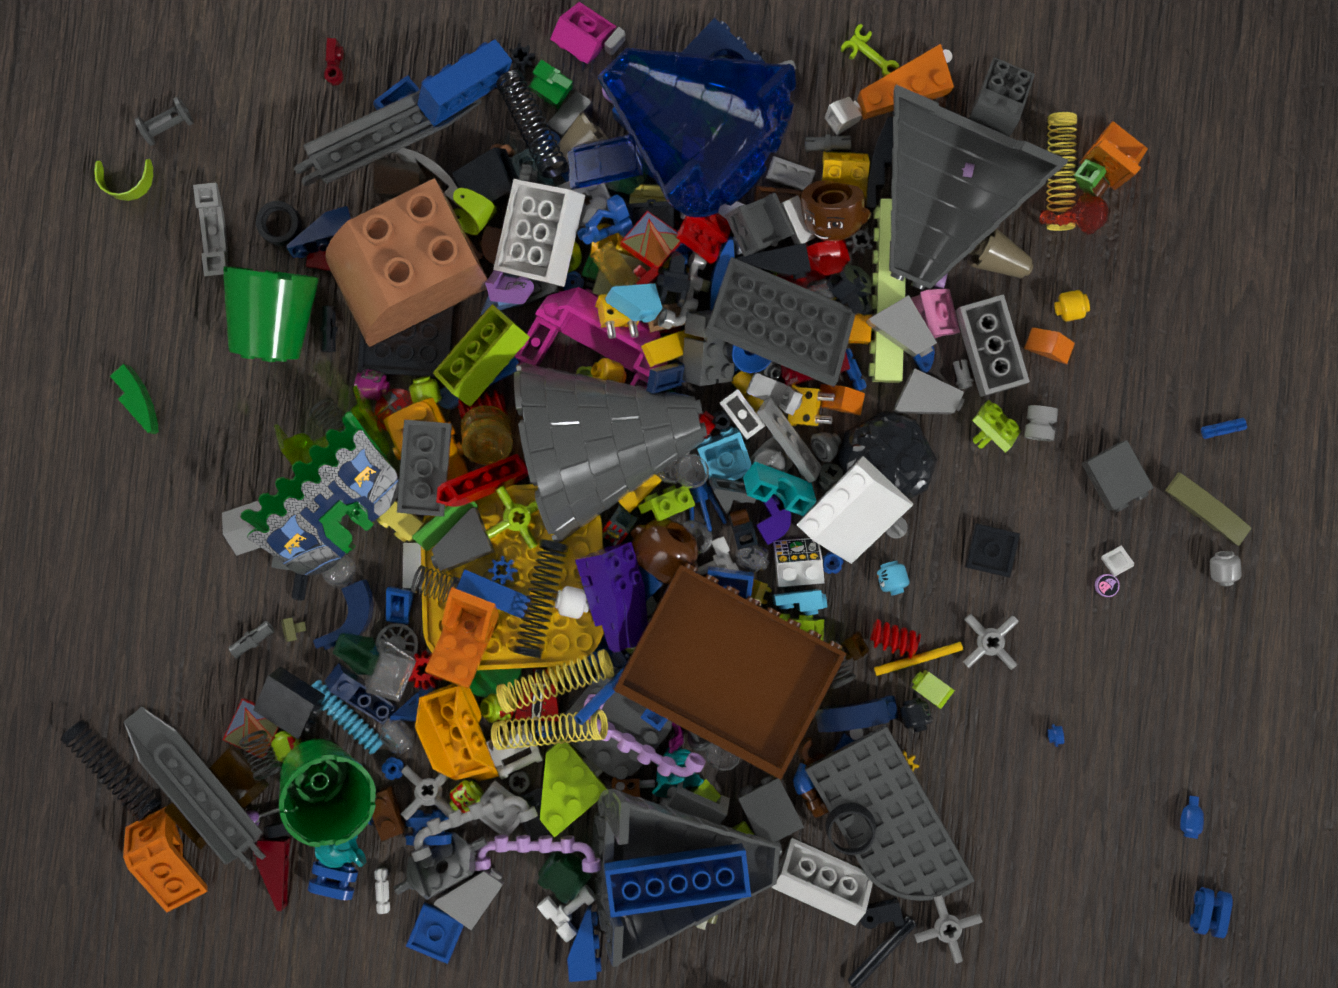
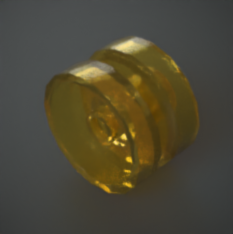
M483 405L471 409L461 419L462 449L468 459L478 464L490 465L505 459L509 455L513 445L511 426L508 416L501 409Z

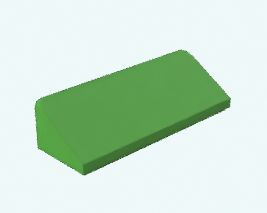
M473 501L458 507L447 506L445 507L444 517L435 516L418 530L412 538L428 551L471 508L475 507L478 509V505Z

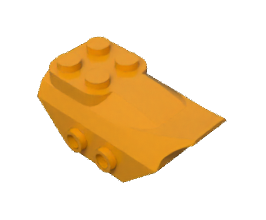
M433 398L414 403L383 420L395 445L392 449L397 460L401 459L404 420L451 423V421H446ZM453 425L447 481L469 473L462 456L466 453L460 442L456 443L453 435L456 434Z
M451 684L420 697L415 729L433 770L455 781L463 778L483 781L499 776L479 725L481 712L470 688L467 689L457 684Z

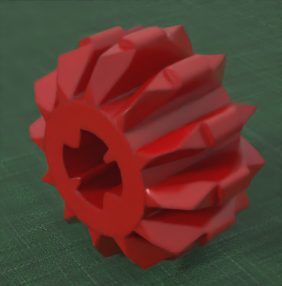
M423 651L422 657L415 653L414 658L416 661L408 660V664L412 665V668L405 670L406 673L412 674L409 676L408 681L414 682L415 688H419L422 685L423 690H428L429 684L433 688L437 687L436 679L439 681L443 680L429 673L425 674L422 672V668L427 667L432 653L429 655L428 651Z

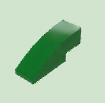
M121 365L110 375L124 392L118 400L147 433L157 434L159 432L157 417L145 385L131 366Z

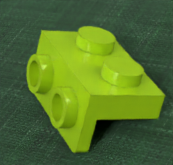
M673 485L662 490L663 495L658 496L657 493H654L644 498L645 503L638 505L641 514L652 510L656 520L661 521L694 507L695 502L687 485L677 489Z

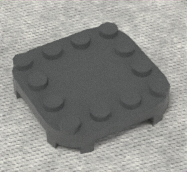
M613 667V668H614V676H615L623 667H621V668H620V667ZM601 670L599 673L602 676V678H604V674ZM606 678L604 681L599 679L598 683L593 681L571 707L568 708L565 715L567 716L568 713L574 715L575 712H579L584 707L587 696L589 694L596 695L612 678ZM617 692L605 702L602 708L606 714L607 721L612 723L616 730L621 733H629L634 736L635 741L642 745H650L654 749L665 739L672 726V721L668 720L662 730L658 731L640 718L647 708ZM569 715V716H568L569 734H570V736H571V738H572V736H573L572 717H571V715ZM564 717L562 722V733L566 738V719ZM575 721V723H576V733H577V735H578V737H579V735H580V726H579V724ZM586 722L583 724V732L585 736L587 733ZM610 738L609 741L592 739L591 741L570 742L572 746L612 777L625 779L642 766V763L637 759L639 753L632 749L628 753L620 751L617 748L618 741Z

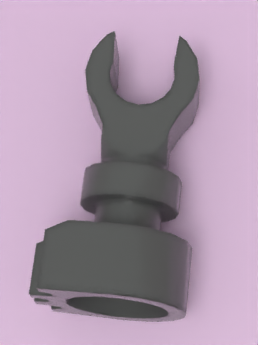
M522 164L519 180L538 183V170L534 171L532 165Z

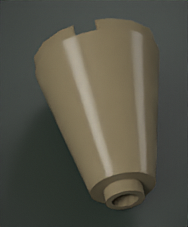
M585 111L579 113L557 144L563 153V157L568 162V166L563 173L607 151L613 146L602 129L593 122V119ZM560 161V162H558V163L552 165V167H553L554 169H557V168L560 167L564 162H563V161Z
M995 229L969 253L972 255L971 261L967 259L968 265L973 268L1017 278L1028 276L1034 266L1032 258L998 229Z

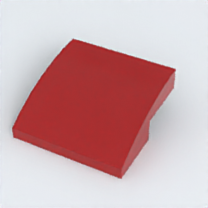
M698 197L687 212L676 238L708 263L712 264L717 260L721 245L728 240L731 228L726 218Z

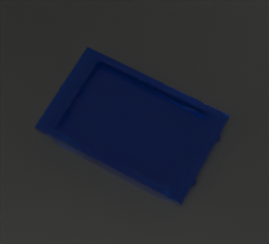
M625 135L575 146L571 151H567L571 190L643 175L639 136Z

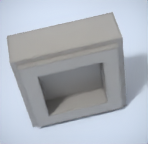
M618 27L604 43L605 51L608 54L613 55L625 41L624 30Z

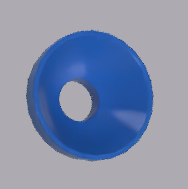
M735 345L732 346L733 362L743 372H760L771 363V360L754 353L747 354L744 352V349Z

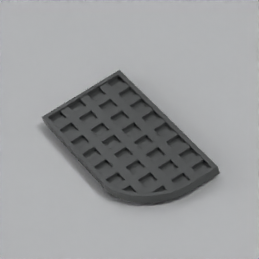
M887 725L805 766L808 776L829 812L839 805L856 803L866 807L874 816L876 822L874 841L865 852L855 856L868 878L879 888L900 898L923 901L933 900L934 897L939 895L944 897L975 881ZM845 814L835 821L851 849L866 844L873 834L871 824L861 815Z

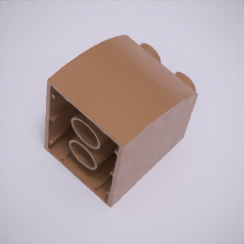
M435 178L348 220L334 235L326 250V262L369 347L487 289L485 282L488 278L451 204Z

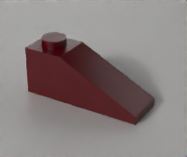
M263 836L256 844L266 857L261 860L254 854V851L253 855L256 857V865L276 910L282 911L287 906L290 837L265 839V836Z

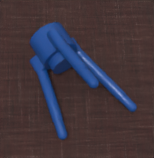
M706 481L689 485L693 500H695V503L700 502L707 530L709 532L712 531L705 504L708 496L723 524H726L727 520L713 495L711 486L707 487ZM694 507L689 508L690 527L694 526Z

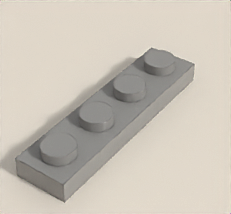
M773 399L765 400L757 411L760 420L768 427L774 439L779 442L786 455L793 461L800 474L805 477L808 483L815 481L822 466Z

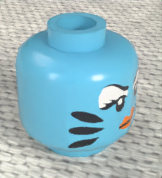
M898 561L880 565L881 569L877 571V577L881 590L883 592H890L891 596L904 593L903 588L907 587L910 583L906 567L903 564H898Z

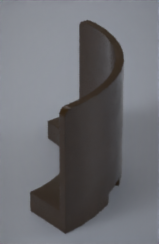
M231 745L209 769L243 810H245L247 805L269 786V783L265 779L255 780L253 777L255 772H251L250 763H247V759ZM173 802L165 808V813L200 850L207 845L206 841Z

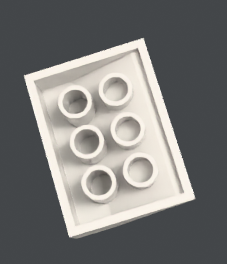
M514 179L493 270L564 287L585 195L568 189Z
M863 456L811 507L797 523V526L813 541L852 564L911 508L913 503Z

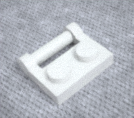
M524 723V724L521 725V727H522V740H523V742L525 743V741H526V735H525V729H524L525 723ZM528 726V729H529V736H528V738H529L530 742H532L533 735H532V732H531V730H530V728H529V726ZM516 727V728H515V733H516V735H515V740H516V743L518 744V743H519V735H518V727ZM510 730V731H509V743L512 744L513 739H512V734H511V730ZM501 734L500 737L503 743V734ZM492 740L486 741L502 780L509 777L508 774L531 763H539L544 760L538 745L535 747L530 746L531 754L505 766L502 761L503 759L528 747L497 750L493 746Z

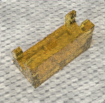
M611 240L590 255L612 287L633 285L638 278Z

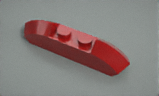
M518 454L446 481L437 487L436 503L458 507L493 494L502 485L505 488L510 487L529 475L526 463Z

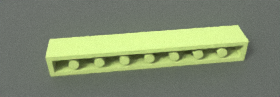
M880 199L874 210V219H877V228L873 229V241H877L876 250H873L872 264H876V273H872L871 279L873 282L872 286H875V295L871 296L874 315L905 298L906 278L904 277L903 281L890 276L892 272L889 271L892 199ZM871 328V331H874V336L869 344V353L873 354V363H869L868 374L872 376V382L900 383L903 378V350Z

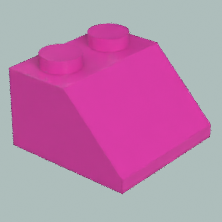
M578 2L559 17L550 40L555 42L560 48L573 54L579 61L589 64L598 56L604 47V43L615 31L616 26L581 2Z

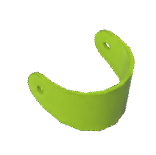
M150 159L145 161L144 172L138 184L128 192L119 194L110 192L106 187L102 162L96 161L95 181L101 190L119 200L130 201L138 199L146 194L152 185L153 165Z
M458 188L453 193L455 203L464 209H454L456 216H460L458 220L464 232L470 235H477L497 213L495 205L484 196L466 188Z

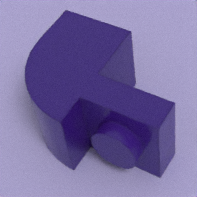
M775 494L767 502H763L770 517L755 525L766 545L781 538L788 531L791 524L790 511L785 510V508L781 511L778 509L781 504Z

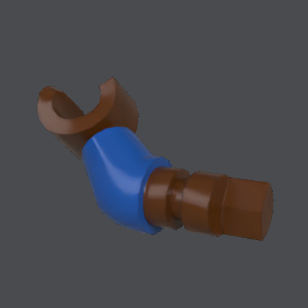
M805 738L798 746V753L803 763H799L793 783L797 794L806 799L805 804L808 810H811L816 818L826 814L828 810L820 795H816L817 789L808 776L805 766L826 755L817 752L815 756L809 757L807 751L813 745V741L811 738Z

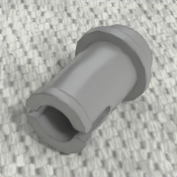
M967 359L961 360L962 370L960 369L959 361L953 362L957 378L955 384L959 389L972 387V382L974 381L970 377Z

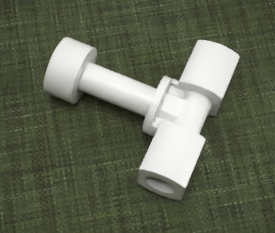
M724 536L711 541L716 552L713 555L714 560L698 567L697 573L701 576L706 574L708 566L739 570L736 563H733L728 553L730 549Z
M584 885L579 889V896L566 907L562 904L557 906L550 896L544 898L537 906L547 920L551 918L557 925L556 931L565 942H568L577 934V929L570 922L572 919L570 914L584 903L590 905L597 899L588 885Z

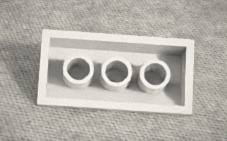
M791 838L779 864L780 875L777 876V884L772 886V888L856 925L866 913L873 882L868 878L864 870Z

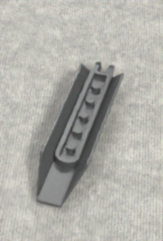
M419 90L304 144L303 146L309 159L297 164L294 170L296 174L304 173L312 167L316 170L301 179L304 186L316 183L319 179L329 184L450 126L480 105L481 101L480 99L474 101L438 125L433 126L417 106Z
M140 707L124 721L140 764L225 865L239 858L249 870L254 868L255 866L251 859L244 854L249 847L261 860L266 857L264 852L255 843L263 832L174 728L143 707Z

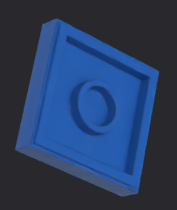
M424 902L406 947L448 964L464 925L440 908Z

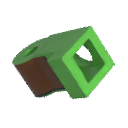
M1085 159L1074 174L1082 191L1093 200L1098 201L1110 186V183L1104 177L1106 173L1105 167L1088 159ZM1087 169L1085 177L1082 176L1084 171Z

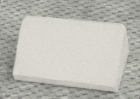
M797 195L782 202L781 206L794 231V234L791 235L794 244H803L815 238L808 231L803 221L799 196Z
M403 543V588H411L414 575L421 565V546L418 543Z

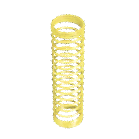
M1071 112L1050 114L1047 117L1049 124L1047 128L1050 130L1047 134L1049 137L1047 143L1050 145L1047 150L1060 155L1076 153L1077 151L1074 149L1049 150L1052 146H1076L1075 142H1059L1055 144L1049 142L1052 139L1073 140L1077 138L1076 135L1072 134L1054 137L1049 135L1052 132L1072 133L1077 131L1076 128L1062 127L1050 129L1049 127L1051 125H1075L1077 123V115ZM1072 129L1071 131H1058V130ZM1063 156L1068 162L1077 159L1073 156ZM1067 163L1064 166L1069 167H1063L1061 169L1075 168L1076 165ZM1059 171V172L1055 173L1054 175H1056V176H1072V175H1074L1076 172H1075V171ZM1048 179L1050 182L1046 185L1050 189L1046 193L1050 196L1046 199L1049 202L1046 206L1049 209L1046 215L1050 218L1046 220V228L1054 231L1074 229L1076 227V221L1073 220L1076 217L1075 215L1052 216L1048 213L1052 211L1072 212L1076 210L1075 208L1062 207L1052 209L1048 206L1051 204L1070 205L1075 204L1076 201L1060 200L1053 202L1048 199L1051 197L1068 198L1076 196L1075 193H1049L1053 189H1076L1072 185L1049 186L1053 182L1073 183L1076 179Z
M605 649L598 651V660L604 678L599 673L594 654L591 653V660L597 673V681L592 676L587 656H584V663L591 677L590 683L586 680L581 660L577 658V665L584 679L583 685L579 682L574 662L570 660L571 671L577 682L576 688L572 685L566 663H563V670L570 684V690H567L565 687L562 671L556 665V672L563 686L562 693L558 689L555 673L550 667L549 674L556 689V695L551 692V685L546 671L542 670L543 680L549 691V697H546L544 694L541 677L536 672L535 679L542 693L541 700L538 698L534 679L529 674L528 681L535 696V702L531 700L530 690L524 677L521 678V683L529 700L528 704L524 702L522 688L517 679L514 680V685L522 702L521 706L517 704L515 690L511 682H508L507 686L505 684L497 685L496 694L501 709L507 714L515 711L517 707L522 709L523 705L529 706L530 702L536 704L537 700L542 702L544 697L550 699L551 695L557 697L558 693L563 695L565 690L571 692L572 688L575 690L579 686L583 688L586 683L591 685L593 681L598 683L599 679L604 681L606 678H613L614 668L608 652Z
M597 710L590 719L592 734L589 729L588 719L586 721V736L583 732V725L579 724V737L576 733L574 719L578 712H575L574 715L568 713L567 716L562 713L560 717L557 714L553 717L548 715L546 718L543 715L540 718L535 716L533 720L530 717L526 720L524 718L520 720L515 718L513 721L508 719L506 722L500 720L492 725L491 740L497 750L523 748L524 746H543L544 744L550 745L551 743L554 745L565 742L576 743L585 740L591 741L592 739L603 740L608 732L607 717L603 710ZM598 714H599L600 719H601V731H600V735H599L598 728H597V715H598ZM569 715H571V717H572V726H573V736H572V738H571V736H570V734H569V723H568V716H569ZM556 716L559 719V739H557L555 734L554 718ZM562 716L566 719V738L562 734ZM548 717H550V718L552 719V731H553L552 740L550 739V737H549V735H548V734H549V726H548V722H547ZM541 718L545 720V741L542 737ZM529 719H530L531 722H532V723H531V731H532V735H533L532 742H530V740H529V738H528V736H529V729H528L527 721H528ZM535 719L538 720V731L540 736L538 741L535 738ZM521 720L525 722V743L522 740ZM509 721L511 722L512 744L509 743V729L507 726ZM514 721H517V722H518V735H519V743H518V744L516 743V740H515V735H516V733H515ZM500 725L503 731V743L500 737Z

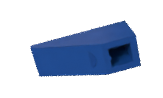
M587 905L568 954L569 982L597 980L598 972L602 971L601 957H596V949H600L599 934H594V926H598L597 912H593L592 905Z

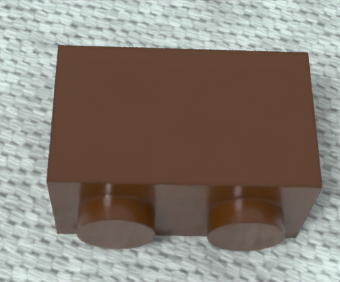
M392 785L376 791V806L372 818L381 841L404 833L407 826L404 818L401 816L402 812Z

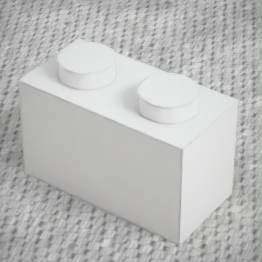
M738 389L720 402L721 407L729 415L746 440L765 427L764 423Z

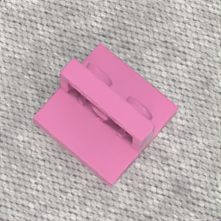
M950 289L926 290L920 292L921 295L911 298L934 338L960 333Z

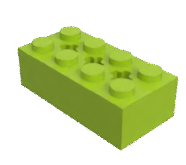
M492 304L435 369L433 374L453 395L471 407L530 337Z

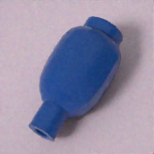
M1190 796L1189 805L1184 807L1182 811L1180 828L1184 832V837L1198 839V834H1201L1203 831L1204 813L1198 806L1199 797Z

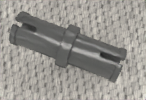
M826 134L825 137H805V152L851 150V136H830V134Z
M266 620L251 632L247 631L244 633V637L230 645L228 649L237 659L252 647L256 648L259 646V642L274 633L275 630Z

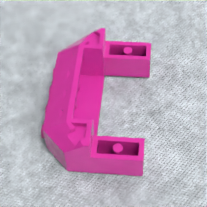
M580 287L546 297L535 313L537 317L527 333L530 338L514 356L522 363L540 366L557 333L561 332L604 357L621 363L624 368L635 373L636 375L630 384L633 386L647 387L650 369L668 365L667 361L650 367L641 346L661 338L659 331L650 332L648 322L643 323L639 321L637 325L638 337L636 338L630 336L629 327H615L616 337L613 339L612 337L611 339L608 338L607 327L601 328L598 308L595 307L598 295L592 293L590 289L586 288L584 290Z

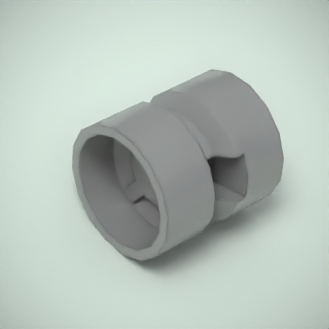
M1028 406L1027 419L1030 423L1025 426L1024 438L1054 441L1056 428L1052 425L1057 422L1058 409L1047 406Z

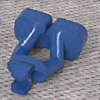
M614 195L607 199L609 211L598 209L585 224L586 227L578 230L577 235L585 244L597 243L615 233L624 238L633 228L632 222L628 217L629 213L626 204L619 195ZM603 217L613 219V226L600 230L597 229V225Z

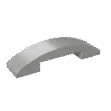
M402 148L394 152L398 158L412 169L420 163L445 183L449 188L444 194L455 203L453 193L458 187L438 164L426 156L409 149Z
M217 183L193 185L195 205L199 209L204 253H201L204 276L223 275V266H228V244Z

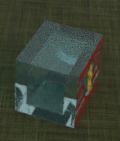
M619 506L602 529L603 537L614 545L621 544L638 518Z

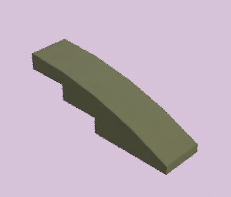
M1179 472L1165 490L1193 516L1199 517L1211 529L1221 533L1233 545L1239 546L1252 529L1224 504Z

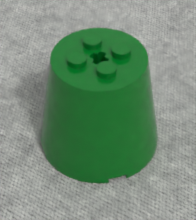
M223 266L228 351L241 354V358H261V361L287 362V359H299L319 278L268 270L259 272L253 271L250 268Z
M311 739L302 742L287 754L281 767L279 791L281 820L286 830L303 844L313 847L343 844L357 836L367 826L373 816L376 806L374 782L368 771L336 743L325 739Z

